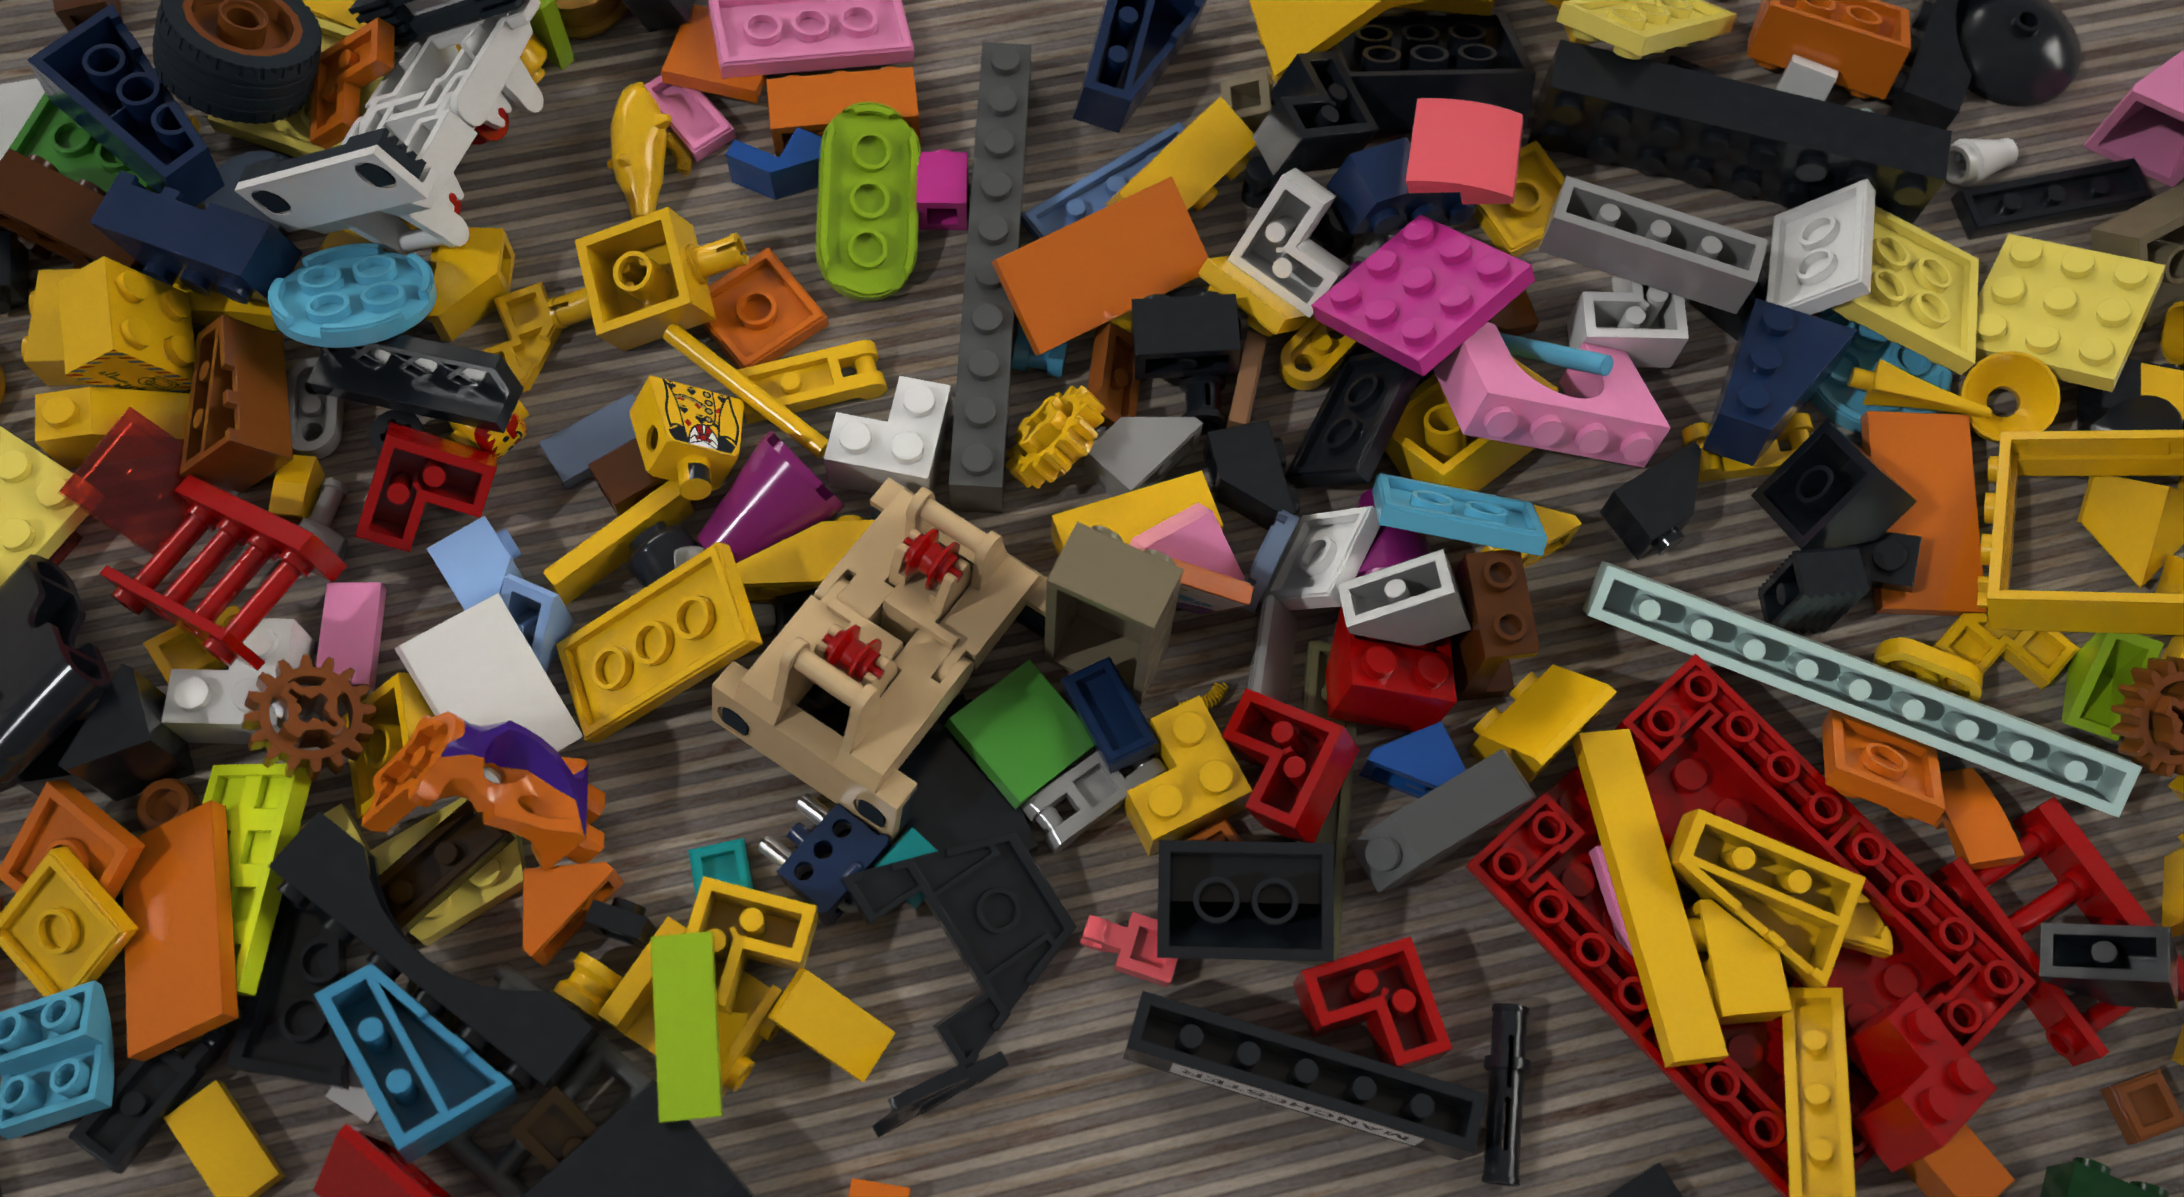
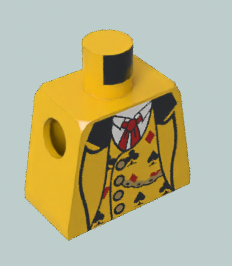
M649 375L629 410L646 471L654 477L678 482L680 494L688 500H702L708 497L711 491L721 487L739 456L744 401Z

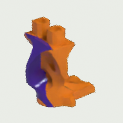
M445 712L435 717L426 714L419 720L413 735L406 745L374 775L372 786L375 790V796L369 810L362 818L361 826L370 831L386 833L417 806L429 808L438 799L452 796L464 797L471 801L477 813L483 818L484 825L513 832L531 841L532 852L542 870H549L564 857L577 864H585L603 850L605 833L590 824L601 816L606 804V793L588 783L589 763L585 759L561 757L540 736L511 720L499 724L479 726L471 724L450 712ZM483 768L491 771L499 779L500 783L488 780L484 775Z

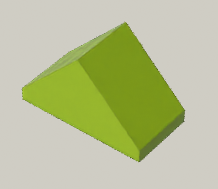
M2096 633L2068 662L2062 722L2118 742L2121 735L2111 734V728L2121 722V715L2112 712L2111 707L2115 704H2123L2125 699L2118 690L2120 684L2132 686L2134 680L2131 670L2134 667L2147 669L2148 659L2152 657L2158 658L2164 643L2141 634Z

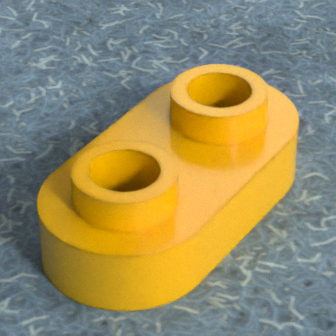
M1313 315L1284 345L1278 364L1279 374L1283 381L1292 388L1298 390L1315 389L1340 366L1346 356H1349L1355 350L1359 342L1340 333L1342 335L1340 339L1331 338L1327 332L1336 330L1317 321L1315 315ZM1305 364L1311 368V371H1300L1296 368V365Z
M1906 637L1887 639L1881 642L1875 649L1873 663L1976 702L1981 698L1983 674L1979 667L1970 661Z

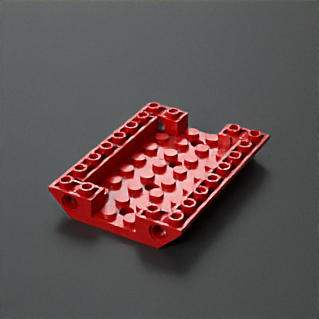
M1697 654L1693 655L1615 728V730L1630 729L1667 853L1682 815L1699 808L1866 877L1861 893L1870 900L1869 904L1878 913L1884 926L1889 927L1893 942L1892 955L1884 959L1841 947L1826 987H1805L1783 969L1787 988L1843 989L1846 1038L1866 1019L1916 991L1929 1008L1941 1018L1944 1026L1969 1054L2036 983L2021 966L1856 807L1833 787L1826 785L1825 778ZM1577 764L1547 793L1542 794L1465 867L1782 1197H1790L1782 1016L1766 1022L1720 1025L1729 1056L1717 1062L1665 1068L1635 960L1617 941L1589 855V851L1596 846H1601V842ZM1683 903V906H1684V909H1685V910H1687L1689 907H1691V906H1688V905H1686L1685 903ZM1848 1068L1852 1122L1879 1095V1092L1867 1078L1857 1077ZM1851 1123L1855 1175L1876 1152Z

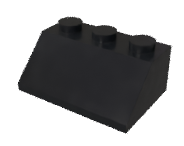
M1159 840L1157 958L1334 962V843Z

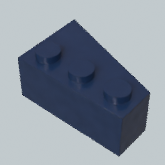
M122 170L89 222L144 266L143 274L172 287L174 283L184 285L190 290L205 296H209L211 292L221 293L241 304H248L250 300L268 304V291L276 278H285L292 273L303 254L271 223L212 202L209 203L206 210L180 202L184 196L181 191L165 186L161 194L151 192L138 182L139 179L136 175Z
M1756 298L1738 336L1702 450L1753 466L1787 427L1789 421L1798 410L1811 399L1822 382L1835 371L1857 330Z

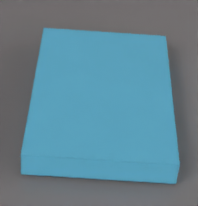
M1382 473L1376 474L1372 494L1378 525L1543 556L1548 538L1531 502Z

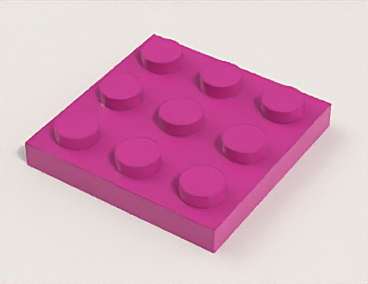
M1420 214L1311 306L1317 321L1424 377L1535 281L1531 264Z

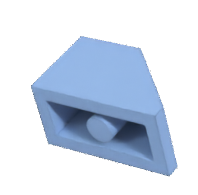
M485 515L426 548L464 610L497 593L500 595L504 577L508 574L523 579L522 574L513 561L521 556L522 553L507 529L503 528L495 533Z

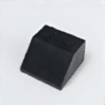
M1828 420L1751 495L1801 550L1845 547L1878 540L1917 502L1862 448Z

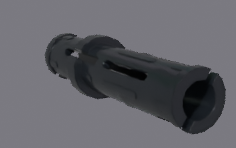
M1496 1003L1492 1005L1491 1054L1484 1057V1069L1489 1071L1482 1182L1518 1187L1520 1186L1519 1164L1524 1074H1530L1531 1060L1525 1058L1529 1008L1517 1004Z

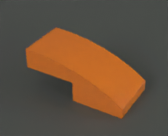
M1973 767L1940 772L1946 810L1934 827L1935 829H1946L1956 857L1962 856L1972 871L2017 864L2024 856L2022 848L2002 807L1981 776Z

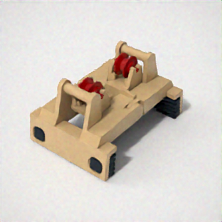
M888 477L870 499L872 519L875 521L825 577L814 596L810 595L749 670L733 660L712 684V720L834 803H838L853 816L880 834H886L889 840L893 841L912 817V807L914 806V796L916 795L915 790L918 784L898 769L969 679L973 669L976 670L1014 620L1045 639L1047 577L1007 553L1001 535L994 531H990L988 534L938 503L935 500V494L927 488L922 487L915 494ZM814 684L850 707L844 737L796 706Z

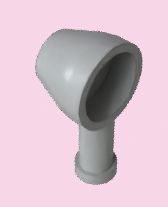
M326 478L322 481L320 486L321 493L310 518H304L299 526L314 533L344 561L348 540L331 529L330 526L341 501L347 497L349 488L339 480Z

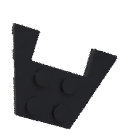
M1016 831L856 872L840 879L867 924H871L918 892L925 900L981 989V993L932 1026L957 1066L963 1064L965 1069L975 1063L980 1056L979 1052L994 1032L999 1031L1011 1015L1010 1011L1027 988L1035 983L1076 928L1073 920Z

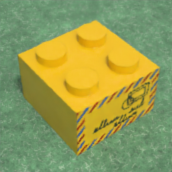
M105 256L57 281L65 375L103 388L182 393L191 388L196 350L188 293Z

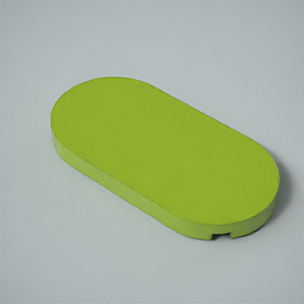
M860 102L843 109V112L836 115L826 126L819 151L815 244L817 265L826 282L835 291L847 298L863 302L882 300L899 291L913 272L918 249L919 211H917L916 196L917 165H919V156H921L920 142L912 126L910 128L907 122L902 119V115L893 108L881 103Z

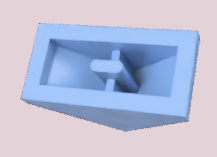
M508 574L504 577L500 596L544 671L547 672L558 653L556 644L567 637L575 622L559 594L515 575Z

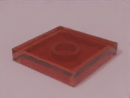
M129 406L57 493L153 557L189 517L186 511L191 505L174 491L186 478L180 476L183 443Z

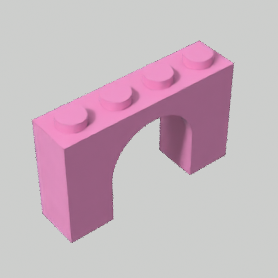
M1487 322L1433 368L1463 435L1645 468L1671 429L1627 351L1583 342L1579 349L1610 355L1613 358V368L1607 376L1567 368L1559 381L1566 394L1564 395L1547 388L1526 374L1512 358L1496 325Z

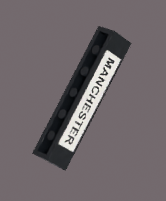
M1142 991L1123 1059L1459 1161L1475 1153L1487 1094L1146 991Z

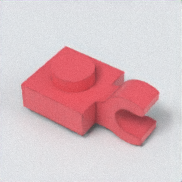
M1132 912L1127 927H1124L1106 919L1089 915L1079 943L1080 945L1097 951L1117 953L1118 957L1114 966L1115 971L1167 988L1171 984L1178 958H1157V919Z

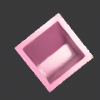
M2184 50L2135 83L2088 138L2084 148L2113 161L2135 158L2143 175L2172 188L2175 187L2184 178Z

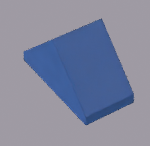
M1442 721L1372 749L1362 766L1359 776L1420 798L1464 772L1466 768Z

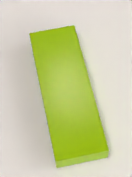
M707 931L650 937L659 1123L722 1117L723 1097L714 933Z

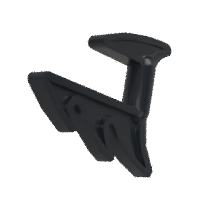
M1002 1051L966 1069L961 1064L912 1088L905 1089L902 1093L888 1099L893 1110L872 1126L877 1137L879 1138L918 1115H922L962 1091L972 1088L1006 1068L1009 1064Z

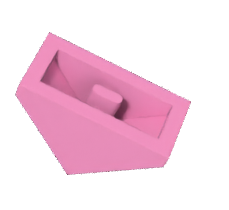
M1199 502L1133 537L1130 543L1131 546L1142 551L1146 549L1157 550L1171 558L1242 581L1245 579L1213 511Z

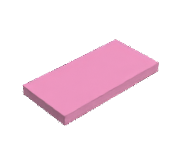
M708 0V10L722 79L914 62V46L902 0Z

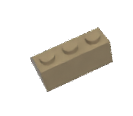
M2183 182L2091 228L2093 251L2166 265L2164 278L2141 327L2143 329H2148L2163 321L2168 309L2175 302L2184 301Z

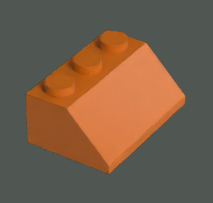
M1761 0L1748 39L1747 57L1753 58L1755 63L1764 68L1776 70L1780 67L1786 69L1792 55L1795 54L1839 71L1834 84L1844 87L1851 95L1859 98L1874 96L1885 100L1911 50L1910 12L1908 9L1879 0Z

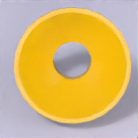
M2002 351L1989 355L1975 364L1961 384L1959 396L1987 406L1988 395L1996 389L2007 390L2016 398V410L2009 417H1999L1993 413L1990 418L1969 416L1970 429L1979 437L1989 442L2000 444L2001 432L2044 431L2053 422L2058 413L2060 388L2057 379L2045 363L2028 353Z

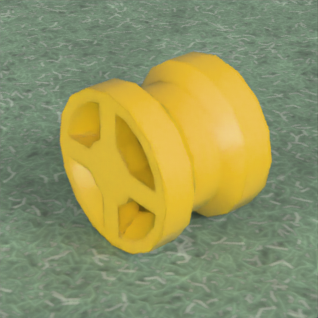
M580 951L573 960L574 970L568 979L560 980L552 991L598 1022H602L603 1019L597 1014L623 978L601 962Z

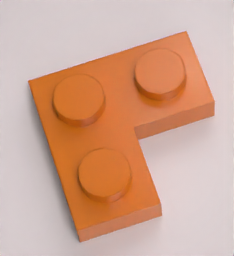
M378 17L321 52L311 98V143L324 149L333 147L344 140L355 120L362 116L360 112L361 88L394 69L396 59L394 51L395 26Z

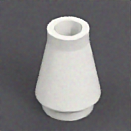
M2010 138L1999 140L1959 139L1950 146L1946 179L1952 184H1958L1963 187L1972 186L1997 171L2014 165L2018 159V147Z

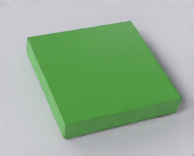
M1030 659L952 715L945 724V727L1015 810L1095 748L1078 715Z

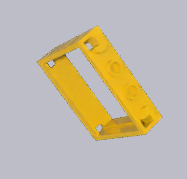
M2184 430L2001 432L1999 456H1990L1988 458V483H1996V493H1985L1984 522L1985 524H1993L1992 534H1982L1981 565H1989V576H1978L1977 608H1988L1989 629L2184 635V594L2010 590L2018 476H2184Z

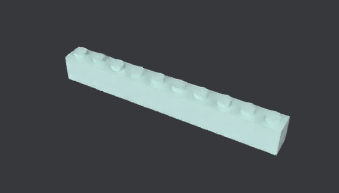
M1602 561L1582 608L1589 617L1689 655L1697 654L1702 660L2118 818L2142 769V766L2112 752Z

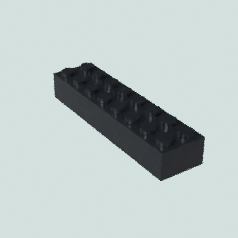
M1560 39L1536 99L1527 144L1537 140L1542 148L1550 152L1567 153L1588 158L1600 164L1609 163L1634 169L1646 175H1659L1684 181L1692 186H1705L1722 190L1742 198L1751 197L1780 204L1788 209L1795 208L1861 180L1868 179L1876 190L1875 206L1913 224L1946 181L1952 131L1648 59H1628L1615 54L1613 51Z

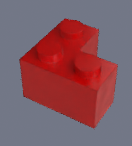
M390 422L354 537L410 552L426 502L481 518L497 469V454Z
M1246 688L1221 736L1240 759L1264 768L1245 808L1262 827L1299 843H1314L1360 749L1344 726Z
M1411 936L1336 959L1334 962H1327L1301 970L1293 982L1311 1038L1366 1022L1379 1061L1406 1070L1439 1060L1453 1049Z
M1916 991L1866 1019L1846 1038L1847 1055L1879 1092V1095L1851 1123L1892 1173L1943 1148L1997 1090V1087L1986 1076L1979 1063L1970 1057L1944 1026L1941 1018L1929 1008Z

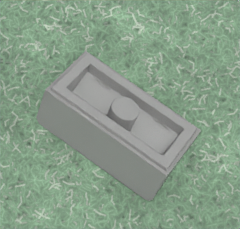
M1267 595L1266 598H1263L1258 613L1247 688L1287 704L1298 620L1272 595Z

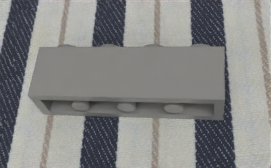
M1566 176L1551 209L1538 251L1737 314L1758 282L1769 240Z

